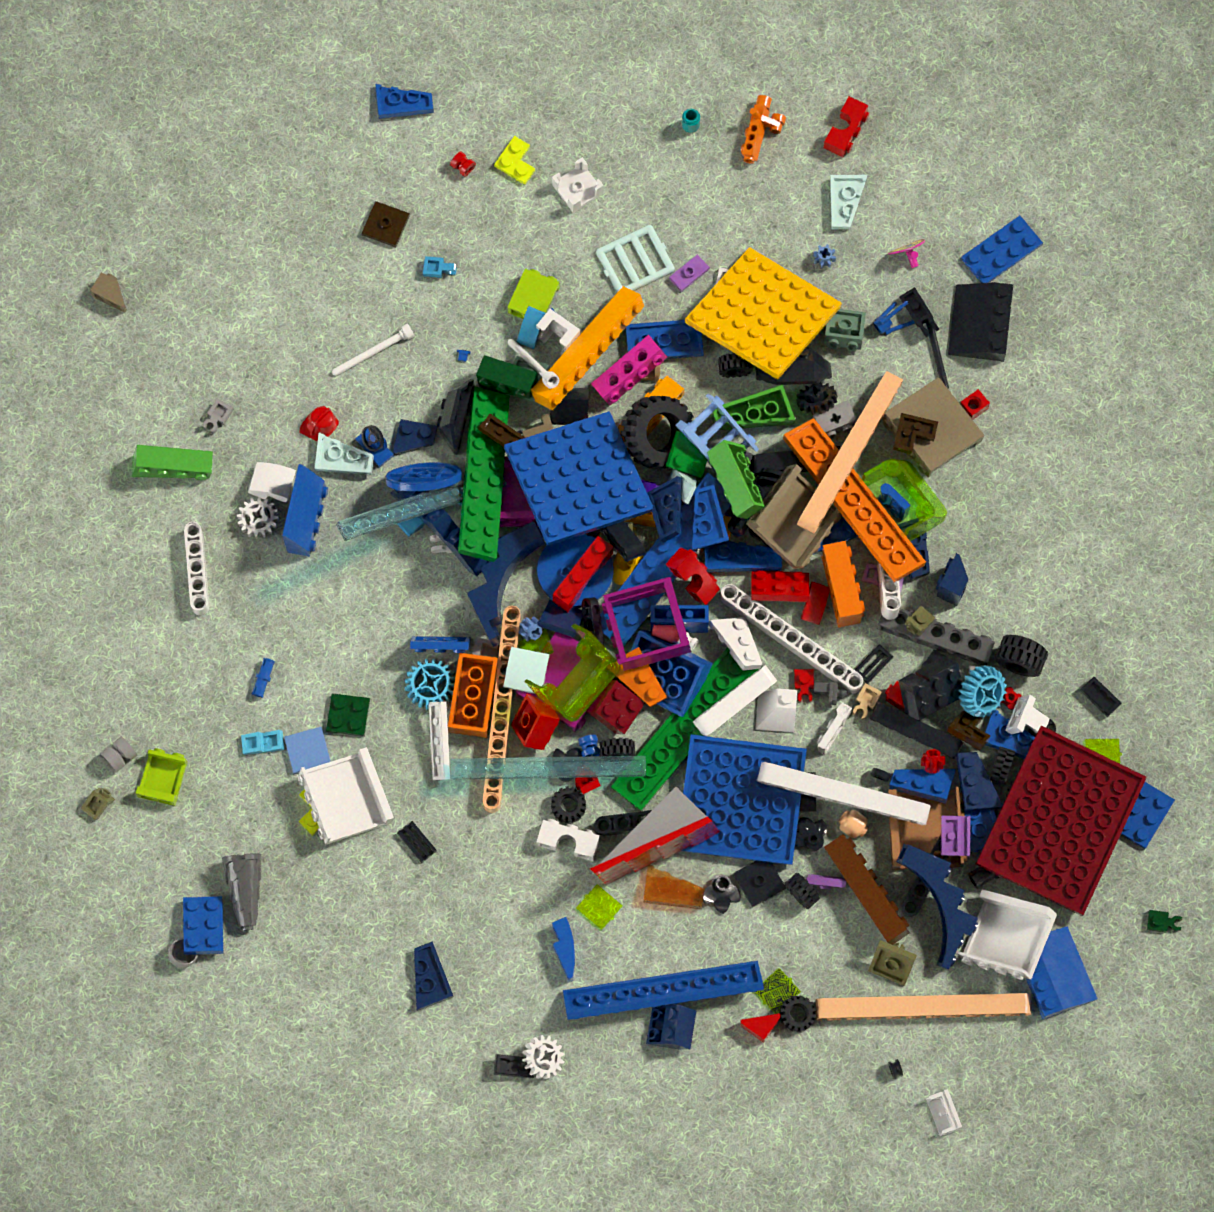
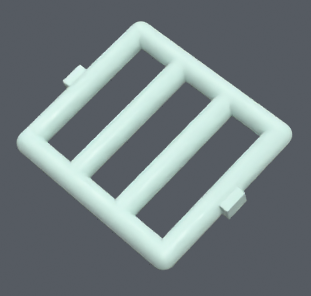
M647 225L596 250V254L605 269L604 274L607 278H610L616 292L622 288V285L605 253L614 249L633 282L625 287L633 291L675 271V267L666 252L667 248L664 242L661 243L651 225ZM646 234L651 238L666 268L657 272L638 239ZM632 242L649 273L648 276L640 280L622 248V245Z

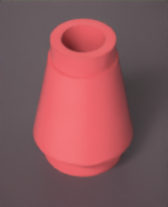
M653 625L651 636L671 644L673 642L678 643L679 636L676 625Z

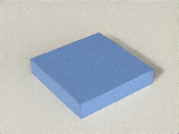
M322 727L284 737L294 774L299 773L302 767L306 770L331 762Z

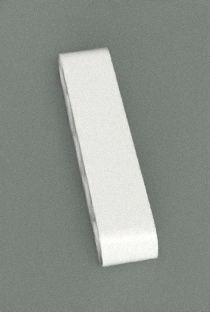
M189 522L184 527L190 605L196 615L202 616L209 611L204 537L201 526L197 522ZM198 530L196 535H189L190 531ZM193 548H200L198 553H191ZM201 566L200 571H192L193 567ZM196 584L203 585V587L200 590L194 589V586ZM198 602L205 603L202 608L195 607Z
M877 561L881 613L884 618L892 620L898 616L901 606L899 580L894 583L889 575L885 574L886 571Z
M764 665L693 721L694 725L703 736H708L777 681L767 666Z

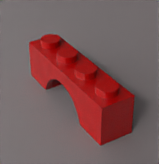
M597 536L553 593V602L569 612L580 598L583 589L591 577L599 569H602L611 558L614 546Z

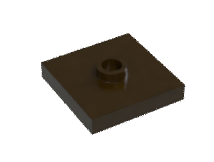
M375 201L363 228L362 236L397 247L410 213Z

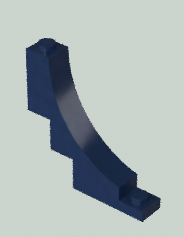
M534 521L498 538L497 551L500 557L494 562H489L480 567L487 583L467 592L493 647L500 644L497 638L500 634L496 626L502 624L501 603L510 576L521 561L545 544L540 528L536 526Z

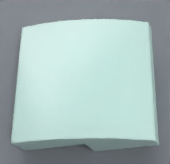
M511 647L504 688L542 695L549 654Z

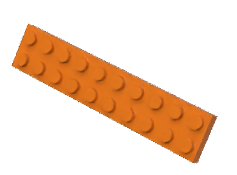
M813 418L785 433L783 440L819 485L838 454L839 449ZM852 469L834 499L833 504L895 583L925 566L926 561L856 471Z

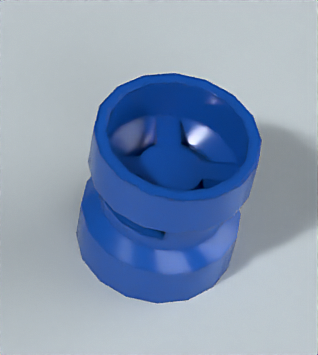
M587 735L578 739L579 746L582 747V759H590L592 755L593 758L600 756V748L597 746V735Z

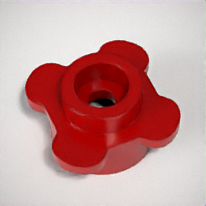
M1007 687L1005 689L1007 693L1003 695L1004 700L1000 703L1013 710L1018 698L1022 697V695L1014 692L1012 687Z

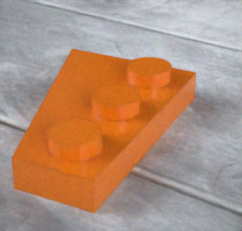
M638 647L627 653L626 658L642 654L640 648ZM616 659L605 666L650 708L667 699L649 664L624 671L622 664L618 665Z

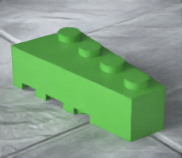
M783 385L722 405L742 429L792 425L795 422V417ZM717 409L710 414L713 424L722 416ZM726 422L719 430H732L733 428Z
M723 440L707 452L710 458L709 462L717 473L716 477L725 490L724 495L730 501L734 515L748 519L764 508L760 491L753 484L755 476L748 468V465L751 464L749 458L745 457L743 453L746 451L745 445Z
M137 445L133 454L132 477L195 478L196 480H206L212 474L213 451Z

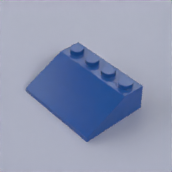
M302 464L298 465L282 537L287 553L310 557L311 551H315L316 540H314L315 533H319L320 523L318 518L324 512L322 500L327 497L328 487H326L325 481Z
M644 630L638 632L631 651L639 647L642 654L676 644H671L651 636L652 632ZM687 653L649 664L667 696V699L659 702L658 705L684 717L704 684L713 663L693 653ZM618 679V682L622 684L624 687H626L625 684Z
M1068 926L1050 931L1032 978H1026L1042 1020L1098 1000Z

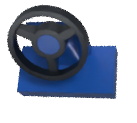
M374 425L366 426L362 430V434L355 438V441L365 452L373 454V461L379 468L394 457V454L387 447V442L382 432Z

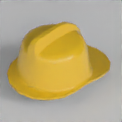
M617 551L613 563V582L617 585H623L643 559V555L626 562Z

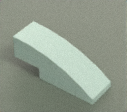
M673 469L668 481L676 476L682 478L681 500L689 504L696 489V478Z

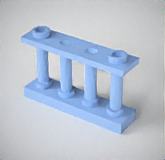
M710 394L706 395L711 404L691 423L686 424L680 420L676 424L677 428L708 460L707 462L710 466V458L707 454L710 449L706 446L707 441L726 422L733 429L720 442L723 440L731 441L739 435L743 440L741 444L745 445L746 449L750 447L756 452L759 450L755 445L757 441L750 434L747 435L722 406L724 402L717 395L715 397ZM717 409L722 416L702 436H698L695 433L697 431L696 428Z

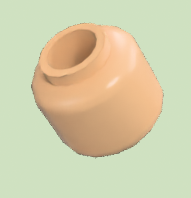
M854 809L851 811L846 810L838 821L840 823V830L853 839L858 836H864L868 830L866 826L867 818Z

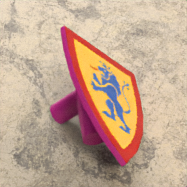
M920 239L890 251L888 254L906 251L911 268L919 266L916 259L918 252L913 251V249L922 245L925 239Z

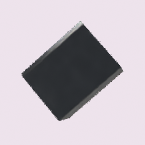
M573 388L569 391L561 403L553 410H550L551 423L571 424L588 418L589 388Z

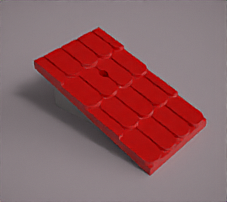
M675 787L599 865L590 869L605 884H610L632 871L638 872L661 858H669L690 845L694 847L720 832L713 821Z

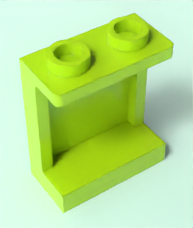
M525 268L508 304V313L524 319L529 306L547 313L556 291L560 289V282L553 276L546 277L535 269L528 270Z
M154 748V750L148 749L147 763L141 784L137 786L136 795L138 798L175 806L188 762L184 755L173 752L171 755L159 748Z

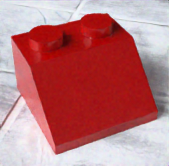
M526 693L511 726L524 747L544 750L555 728L558 726L560 718L552 707Z

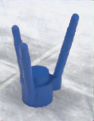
M905 301L888 314L897 305V302H893L891 306L875 319L873 325L880 334L885 332L888 335L893 331L915 324L912 320L892 328L890 327L893 325L890 318L908 304V301Z

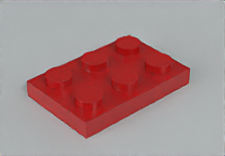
M751 571V600L809 602V573Z

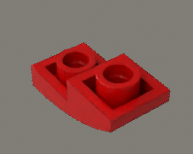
M811 581L809 602L805 603L800 617L802 620L820 625L830 587Z

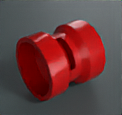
M460 151L453 157L450 166L458 169L460 174L466 177L475 168L476 162L468 159L466 154Z

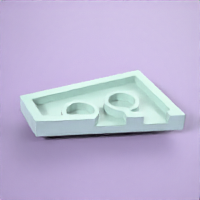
M830 175L831 230L851 228L867 175Z
M319 433L315 460L316 471L372 475L373 454Z

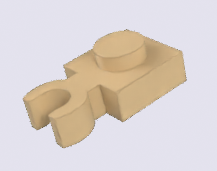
M865 683L856 699V702L860 703V705L854 707L852 715L855 716L856 712L861 710L864 713L861 719L864 720L867 717V708L874 709L882 692Z

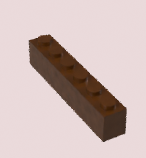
M842 834L824 846V848L887 943L893 945L910 934L907 929L910 925L904 916L899 917L897 914L898 907L893 900L889 902L886 897L888 892L882 884L880 886L875 880L878 877L872 868L869 870L864 864L867 861L862 853L857 854L854 850L857 846L852 838L849 837L847 839Z

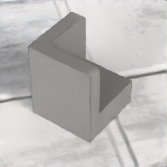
M476 637L472 654L497 658L499 645L493 647L490 640Z

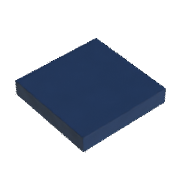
M549 599L538 626L575 638L583 621L582 610L572 607L567 612L555 604L553 600Z

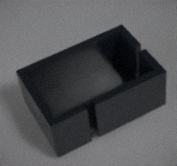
M943 656L915 671V674L911 673L898 680L905 714L920 721L959 700L958 697L961 695L959 689L963 685L961 684L962 681L958 680L961 678L958 662Z

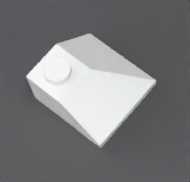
M773 689L761 693L757 699L755 730L794 733L797 690Z

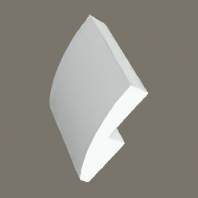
M257 462L248 493L265 500L267 496L286 503L296 470L277 464Z

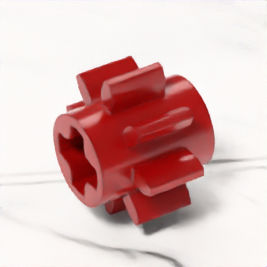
M930 749L923 753L921 766H925V770L928 773H938L940 769H943L945 756H941L940 751Z

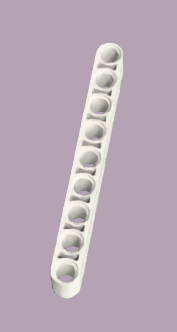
M727 584L722 587L721 601L730 609L745 617L747 621L826 677L838 683L839 686L846 689L849 693L856 694L861 691L863 678L858 672L759 602L751 600L749 595L736 586ZM726 592H732L734 594V597L727 598L724 594ZM748 603L750 607L748 609H742L740 607V604ZM757 614H763L765 616V619L758 620L755 616ZM779 625L781 629L779 631H773L771 629V626ZM788 636H794L797 640L795 642H789L786 638ZM810 647L812 652L804 653L802 648ZM825 658L828 663L820 664L818 659ZM835 669H841L843 671V674L837 676L834 674L833 671ZM856 680L859 682V685L853 687L849 684V681Z
M767 762L761 763L757 782L920 825L927 824L931 808L930 805Z

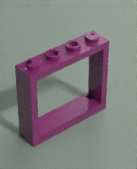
M670 577L603 595L605 603L601 605L604 614L609 616L606 623L608 630H613L614 636L611 637L613 648H618L619 653L615 655L618 665L622 664L624 671L691 653L689 640ZM666 592L680 644L626 658L612 607Z

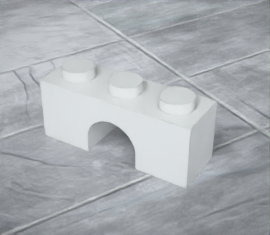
M548 819V821L543 820L537 846L556 851L557 845L561 840L571 839L576 844L575 857L594 861L600 835H596L597 832L586 829L582 831L578 830V827L575 825L567 824V826L560 825L556 820Z

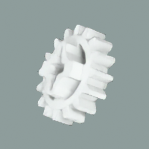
M258 497L257 501L250 498L251 503L244 502L245 508H239V511L242 513L237 514V518L240 520L238 522L239 527H242L243 533L248 531V537L255 534V538L258 539L259 535L262 534L263 538H266V532L272 534L271 528H277L275 522L279 521V517L275 515L278 514V511L274 509L273 503L269 504L268 499L262 502L260 497ZM267 510L270 512L271 518L266 516ZM259 515H261V519L258 518L257 520H255L254 517H259ZM246 517L250 519V525L246 523Z
M540 1035L537 1038L530 1039L531 1043L525 1044L528 1050L522 1052L526 1055V1058L522 1059L523 1062H527L525 1069L530 1068V1075L536 1074L537 1079L542 1077L548 1079L550 1076H556V1072L562 1070L559 1064L565 1062L561 1059V1056L565 1054L559 1051L562 1046H556L557 1040H551L550 1036L544 1037Z

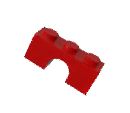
M848 96L841 109L840 118L847 121L849 127L837 129L832 126L824 141L823 148L841 157H844L846 152L850 153L854 144L852 143L853 138H858L862 129L860 125L862 122L866 123L870 115L868 112L869 105Z
M680 547L666 565L676 577L687 581L692 576L690 584L685 589L695 601L707 605L720 590L716 584L717 580L714 576L708 574L706 571L707 567L696 559L698 556L694 551Z

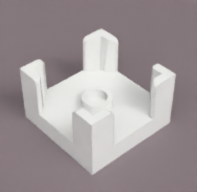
M583 157L575 162V168L562 177L560 173L552 177L553 187L573 213L604 194V185L599 179L597 181L588 171V164Z
M551 309L548 310L536 325V328L541 330L538 339L543 343L553 333L561 337L560 344L564 346L563 351L560 353L561 355L580 335L579 328Z

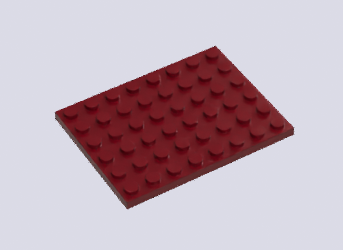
M1040 726L976 865L1083 916L1147 777L1044 726Z

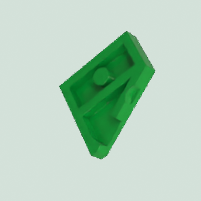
M676 431L666 466L697 478H702L708 460L682 432Z

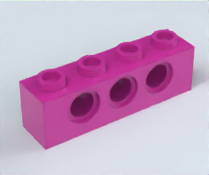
M648 335L591 384L611 406L628 390H631L642 378H645L655 367L662 364L667 356Z

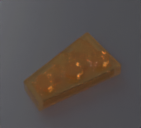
M648 865L643 903L702 909L704 888L684 879L680 880L671 876L666 871L662 872L655 869L654 866Z

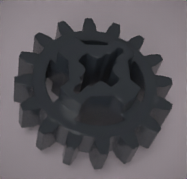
M820 382L818 385L812 384L811 387L806 385L805 390L800 389V394L796 395L797 405L800 411H805V414L809 412L812 415L816 412L822 414L824 410L828 412L829 407L834 408V403L838 402L837 392L834 386L829 387V383L822 385V382Z

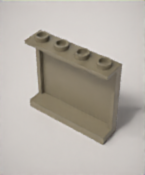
M939 377L886 411L882 418L885 428L891 430L894 438L896 437L901 413L938 421L934 442L916 437L912 454L906 453L910 459L917 463L919 471L928 478L933 471L973 444L976 446L981 443L984 437L983 432Z
M797 464L787 466L764 498V508L752 515L746 523L793 569L804 568L809 564L812 554L819 550L822 540L831 533L830 529L841 519V513L831 505L815 533L797 525L803 511L816 491L799 474L802 469Z

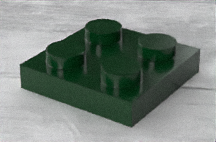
M332 693L326 732L365 737L370 698Z

